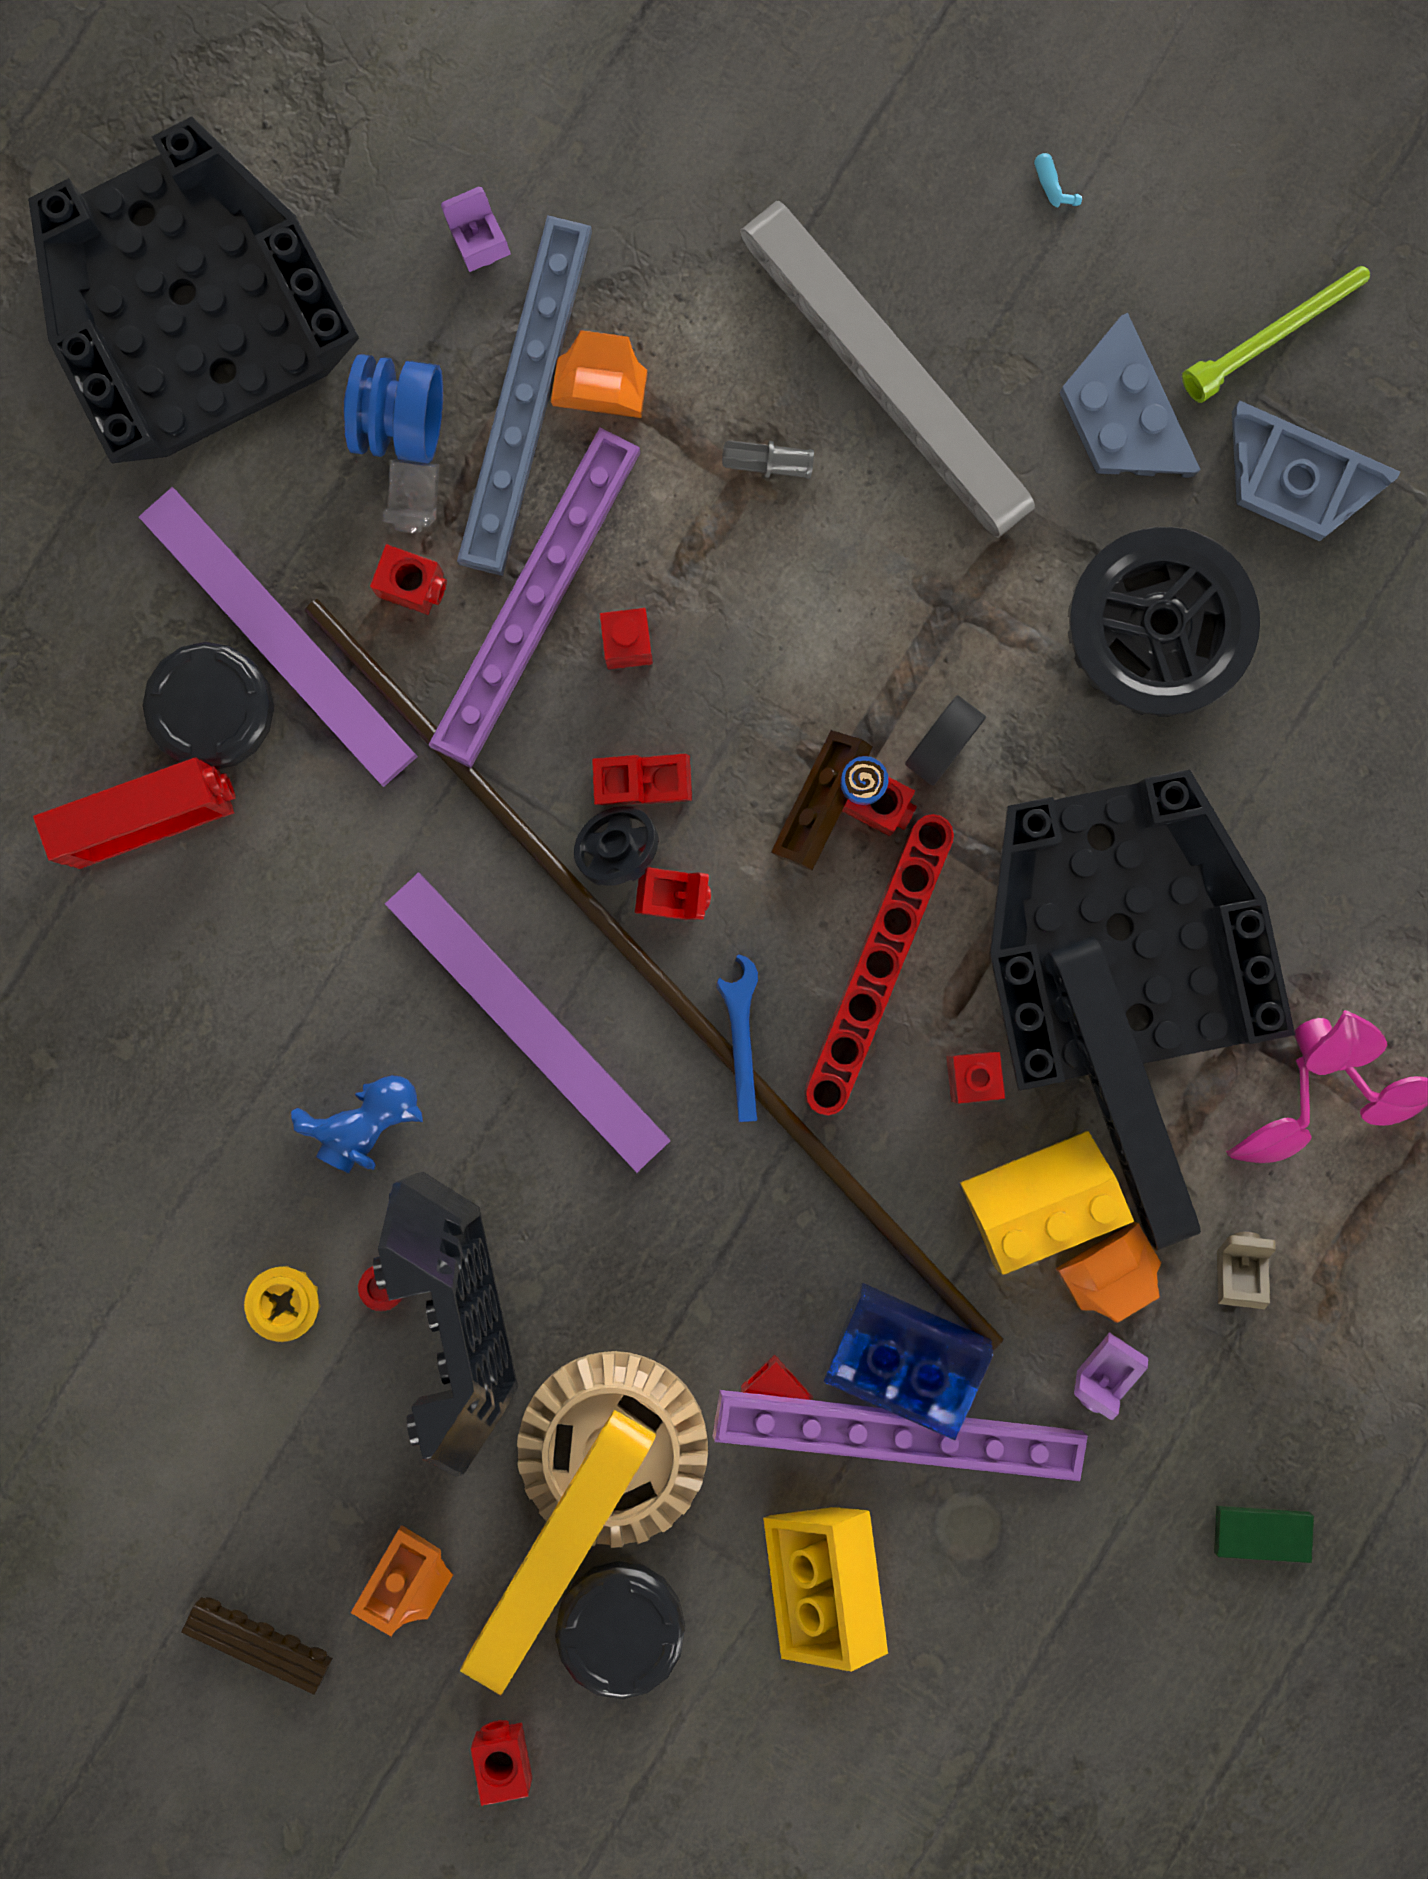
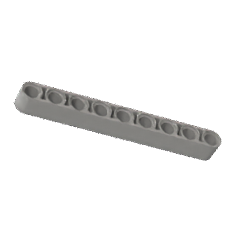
M775 201L740 230L741 237L752 255L990 534L999 538L1035 508L1034 501L1024 485L783 203Z

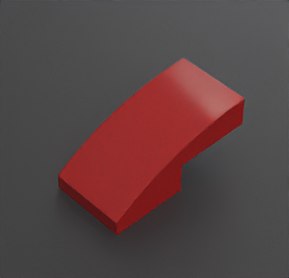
M686 753L651 757L629 755L592 759L595 805H634L692 801L690 756Z

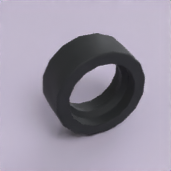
M957 695L905 762V765L930 785L934 786L984 722L986 716Z

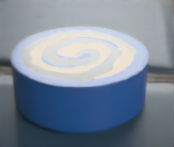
M862 756L855 758L846 765L842 772L840 780L841 789L844 795L855 804H872L878 801L887 789L888 773L886 768L880 761L872 757Z

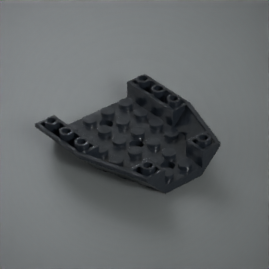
M192 116L152 136L160 155L80 194L68 178L28 198L48 341L112 464L168 457L328 376L359 339L296 215ZM152 208L155 210V217L150 224L146 226L134 224V216L140 209ZM192 286L196 289V294L190 303L186 305L174 303V294L180 287ZM223 364L236 366V375L231 382L218 384L214 381V373L219 366Z
M1190 769L1144 778L1135 784L1055 800L1053 797L1007 806L989 954L1018 1091L1065 1082V1079L1088 1075L1047 956L1052 951L1091 936L1097 939L1104 952L1125 1014L1129 1007L1134 1004H1140L1148 1011L1149 1021L1147 1026L1140 1031L1131 1029L1143 1064L1239 1044H1254L1295 1035L1266 897ZM1092 826H1103L1109 831L1111 843L1106 850L1099 851L1090 846L1087 835ZM1114 914L1124 916L1130 924V932L1122 941L1113 939L1107 932V922Z
M419 1172L393 1183L391 1193H389V1203L378 1245L379 1257L373 1259V1269L378 1288H386L389 1301L431 1292L432 1300L426 1301L428 1323L432 1332H440L444 1351L437 1353L438 1370L442 1383L444 1385L451 1383L452 1390L419 1397L412 1406L413 1413L407 1415V1430L412 1446L420 1445L424 1461L457 1477L464 1475L504 1414L518 1389V1383L480 1207L425 1172Z

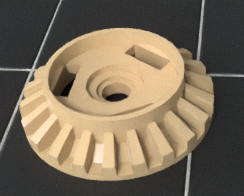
M618 1351L589 1354L577 1358L555 1371L543 1382L528 1404L522 1418L517 1440L518 1469L525 1484V1491L529 1499H532L538 1507L539 1514L547 1521L614 1409L656 1433L651 1448L624 1492L626 1493L651 1482L655 1494L639 1505L622 1510H613L592 1545L605 1544L610 1545L611 1548L623 1547L624 1544L633 1542L640 1544L648 1541L653 1535L661 1531L665 1532L672 1527L673 1523L682 1514L684 1515L687 1512L697 1492H699L703 1483L708 1458V1438L705 1421L701 1409L688 1387L678 1376L658 1362L641 1355ZM623 1395L633 1397L661 1418L662 1422L656 1431L618 1405ZM557 1424L573 1425L569 1471L556 1470L554 1467L553 1457Z

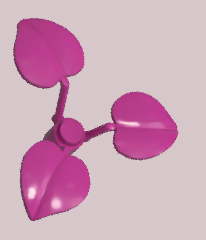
M1346 1010L1343 1011L1333 1028L1330 1021L1325 1018L1309 1020L1298 1026L1294 1035L1303 1057L1296 1060L1300 1070L1301 1114L1299 1119L1283 1118L1271 1122L1226 1152L1231 1158L1240 1161L1271 1163L1291 1157L1303 1149L1312 1137L1310 1131L1305 1129L1310 1124L1309 1070L1318 1075L1345 1070L1365 1098L1371 1101L1360 1110L1361 1118L1369 1124L1381 1126L1405 1121L1428 1106V1078L1421 1076L1404 1078L1388 1085L1380 1093L1374 1092L1368 1087L1354 1067L1364 1066L1374 1061L1385 1051L1387 1041L1383 1033L1371 1022Z

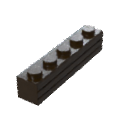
M201 1597L194 1604L181 1633L313 1695H315L333 1659L327 1656V1652L318 1647L310 1648L301 1644L300 1639L289 1634L284 1636L274 1631L271 1625L264 1622L256 1623L248 1619L244 1612L226 1609L221 1606L218 1600L210 1597Z

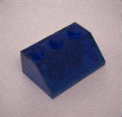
M862 1283L843 1326L823 1382L955 1441L994 1356L992 1341Z

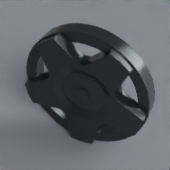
M629 806L613 807L597 814L584 825L575 841L574 859L583 875L598 886L619 885L630 880L634 882L646 873L645 869L656 854L659 836L653 822L643 811ZM631 818L642 822L645 826L632 828ZM609 822L606 830L602 833H595L601 826ZM585 853L594 857L589 867L585 863Z

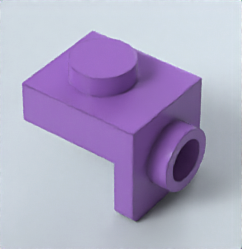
M476 187L441 203V208L452 237L469 272L482 266L490 265L496 260L511 254L482 187Z
M1109 1332L1077 1370L1075 1396L1090 1411L1100 1412L1110 1420H1113L1119 1414L1122 1397L1147 1370L1148 1358Z

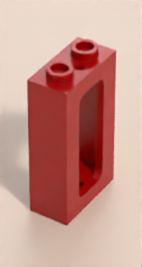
M192 758L34 815L33 818L48 861L81 869L233 814L234 810L230 800L235 799L236 796L233 785L226 773L220 774V771L215 769L214 766L211 767L197 758Z

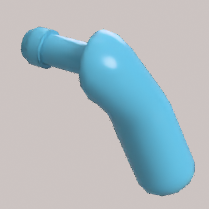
M1042 153L1038 155L1034 165L1050 203L1057 208L1060 206V203L1072 204L1073 206L1081 205L1082 196L1079 194H1062L1058 175L1050 154Z

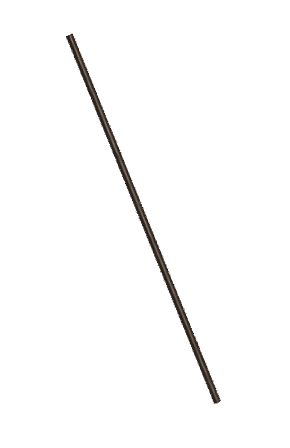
M318 599L308 604L305 608L307 615L429 745L437 730V727ZM433 749L735 1075L733 1046L473 766L469 768ZM753 1069L755 1098L988 1350L991 1352L1000 1346L1004 1338Z

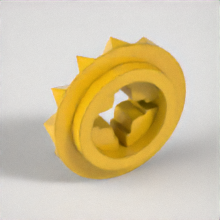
M289 1266L268 1269L259 1274L248 1287L244 1301L246 1318L255 1332L268 1340L286 1342L297 1339L314 1325L321 1307L317 1294L318 1287L311 1282L306 1272L298 1271ZM293 1288L294 1291L291 1294L293 1297L290 1300V1304L295 1308V1312L292 1313L286 1310L273 1320L271 1317L275 1313L274 1309L277 1303L270 1294L281 1296Z

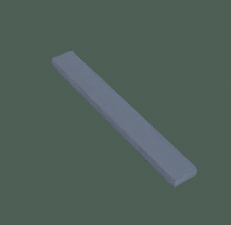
M547 215L457 559L458 564L461 566L501 576L504 574L555 377L557 359L561 354L592 235V229L589 225Z

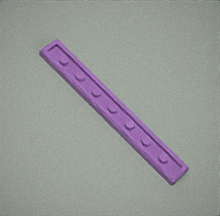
M601 427L599 428L429 743L430 748L472 768L639 457L640 447Z
M173 487L139 516L143 523L383 787L418 757Z
M418 872L385 903L636 1173L671 1141L421 873Z
M725 1390L719 1391L713 1430L714 1441L721 1443L1080 1481L1088 1437L1082 1430Z

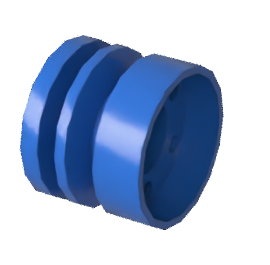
M357 355L351 367L344 398L345 438L349 451L351 453L364 454L370 446L373 456L381 457L385 455L391 437H393L395 454L399 460L420 463L432 462L439 440L443 410V377L440 365L406 361L397 381L395 366L391 358H380L376 364L372 355Z

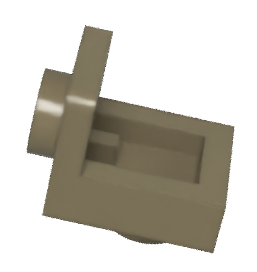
M1238 1232L1228 1236L1217 1250L1218 1304L1265 1309L1270 1304L1269 1258L1276 1251L1275 1240L1263 1239L1259 1234L1253 1232Z

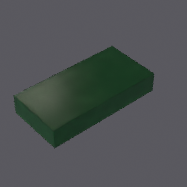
M1216 1506L1214 1553L1218 1557L1312 1563L1314 1515L1306 1511Z

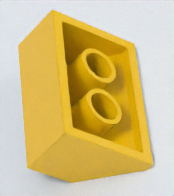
M1089 1131L960 1182L994 1268L1002 1275L1134 1222L1119 1183Z
M830 1507L764 1517L781 1659L852 1672L888 1654L870 1511Z

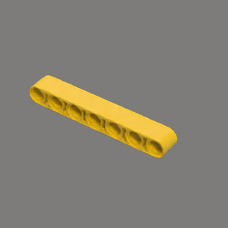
M615 1409L613 1410L473 1644L460 1672L499 1695L503 1693L654 1442L656 1433Z

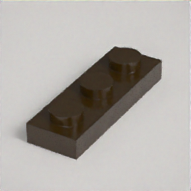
M833 730L830 731L771 851L772 854L782 860L813 871L848 799L841 789L840 780L842 772L853 759L869 756L873 746L863 739Z

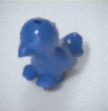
M390 1075L380 1078L373 1083L364 1084L363 1092L355 1094L359 1100L364 1101L361 1108L342 1111L327 1119H315L304 1110L296 1108L291 1111L294 1131L304 1136L315 1137L323 1143L316 1158L344 1172L350 1173L355 1162L364 1168L373 1170L376 1164L367 1154L374 1147L384 1129L401 1122H423L422 1112L417 1106L415 1087L409 1080L401 1076Z

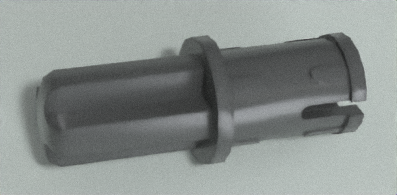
M731 440L726 441L724 444L722 465L725 468L763 472L765 478H769L770 474H779L810 479L812 475L814 449L804 450L774 446V441L770 440L768 445Z

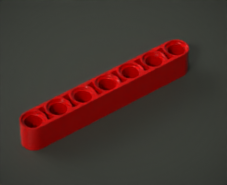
M931 814L922 817L909 831L805 1086L804 1095L809 1107L819 1114H836L846 1105L953 843L954 832L949 821L940 815ZM932 826L939 830L942 837L939 848L928 849L922 845L919 840V831L922 827ZM915 868L921 871L925 879L924 887L921 891L912 892L903 886L901 876L905 869ZM897 910L906 916L908 925L903 934L894 935L885 928L884 917L888 911ZM871 953H883L889 959L890 971L884 978H876L868 972L866 962ZM859 994L868 997L873 1004L872 1015L865 1021H857L849 1013V1002L854 996ZM841 1037L852 1040L856 1048L855 1057L846 1064H839L831 1054L832 1044ZM830 1080L838 1087V1099L831 1106H819L814 1100V1088L821 1081Z

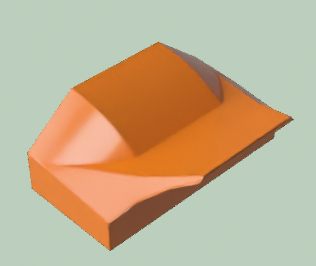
M581 330L570 349L557 359L551 396L552 406L642 418L648 372L638 362L629 337Z
M1136 1222L1131 1223L1056 1268L1079 1309L1096 1311L1116 1323L1160 1298L1157 1272L1161 1262L1139 1223Z
M401 1525L352 1609L351 1614L391 1637L403 1624L428 1619L453 1576L441 1559V1549Z

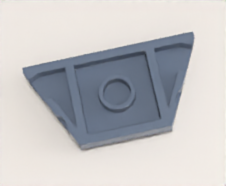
M1129 314L1121 315L1063 385L1059 393L1097 474L1132 472L1140 476H1154L1156 473L1182 474L1181 477L1184 478L1193 477L1200 471L1199 465Z
M1240 400L1233 408L1232 426L1237 505L1315 540L1321 541L1395 481L1400 474L1398 470Z

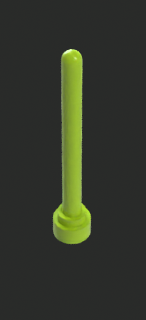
M1364 266L1356 267L1217 361L1197 362L1182 373L1185 389L1196 402L1203 403L1219 392L1220 385L1224 383L1225 376L1365 284L1370 278V271Z

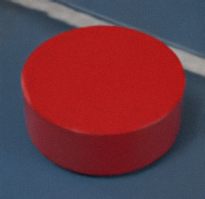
M373 1266L362 1274L358 1283V1293L360 1299L368 1308L375 1311H387L402 1301L403 1298L389 1301L386 1288H378Z

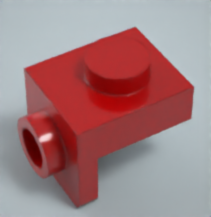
M647 867L645 869L646 873L638 878L636 914L680 920L704 919L705 911L708 909L711 901L708 874L700 872L685 873Z

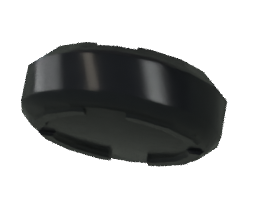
M210 642L180 647L161 660L147 681L142 704L147 730L163 752L179 762L197 758L211 767L214 766L217 770L236 766L258 750L270 732L274 712L270 684L258 666L234 648Z
M616 1561L593 1567L573 1582L560 1604L555 1639L560 1660L576 1683L597 1696L623 1700L647 1694L669 1677L681 1657L685 1621L679 1597L664 1577L644 1565Z

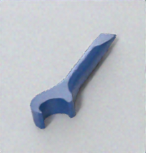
M739 954L735 961L742 967V978L733 983L725 982L719 978L716 988L725 1001L731 1022L739 1122L757 1121L749 1015L752 994L758 982V971L749 958Z

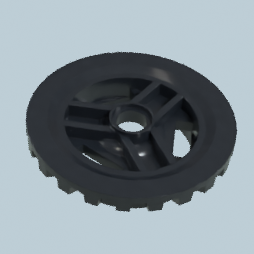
M1145 528L1128 533L1107 545L1093 558L1078 579L1068 608L1069 644L1072 643L1076 655L1074 659L1078 667L1082 668L1088 676V682L1095 690L1099 689L1109 697L1108 701L1116 706L1122 705L1132 710L1131 712L1140 715L1152 714L1158 715V717H1170L1178 714L1185 715L1210 705L1225 695L1243 676L1251 663L1259 639L1260 611L1254 587L1241 564L1219 543L1207 536L1184 528ZM1150 571H1162L1166 574L1168 581L1128 593L1123 583V579ZM1166 611L1173 617L1175 627L1171 634L1161 635L1152 629L1150 619L1154 612ZM1204 614L1212 615L1214 620V635L1208 658L1195 656ZM1114 640L1148 670L1143 678L1126 669L1116 659L1109 648V645Z

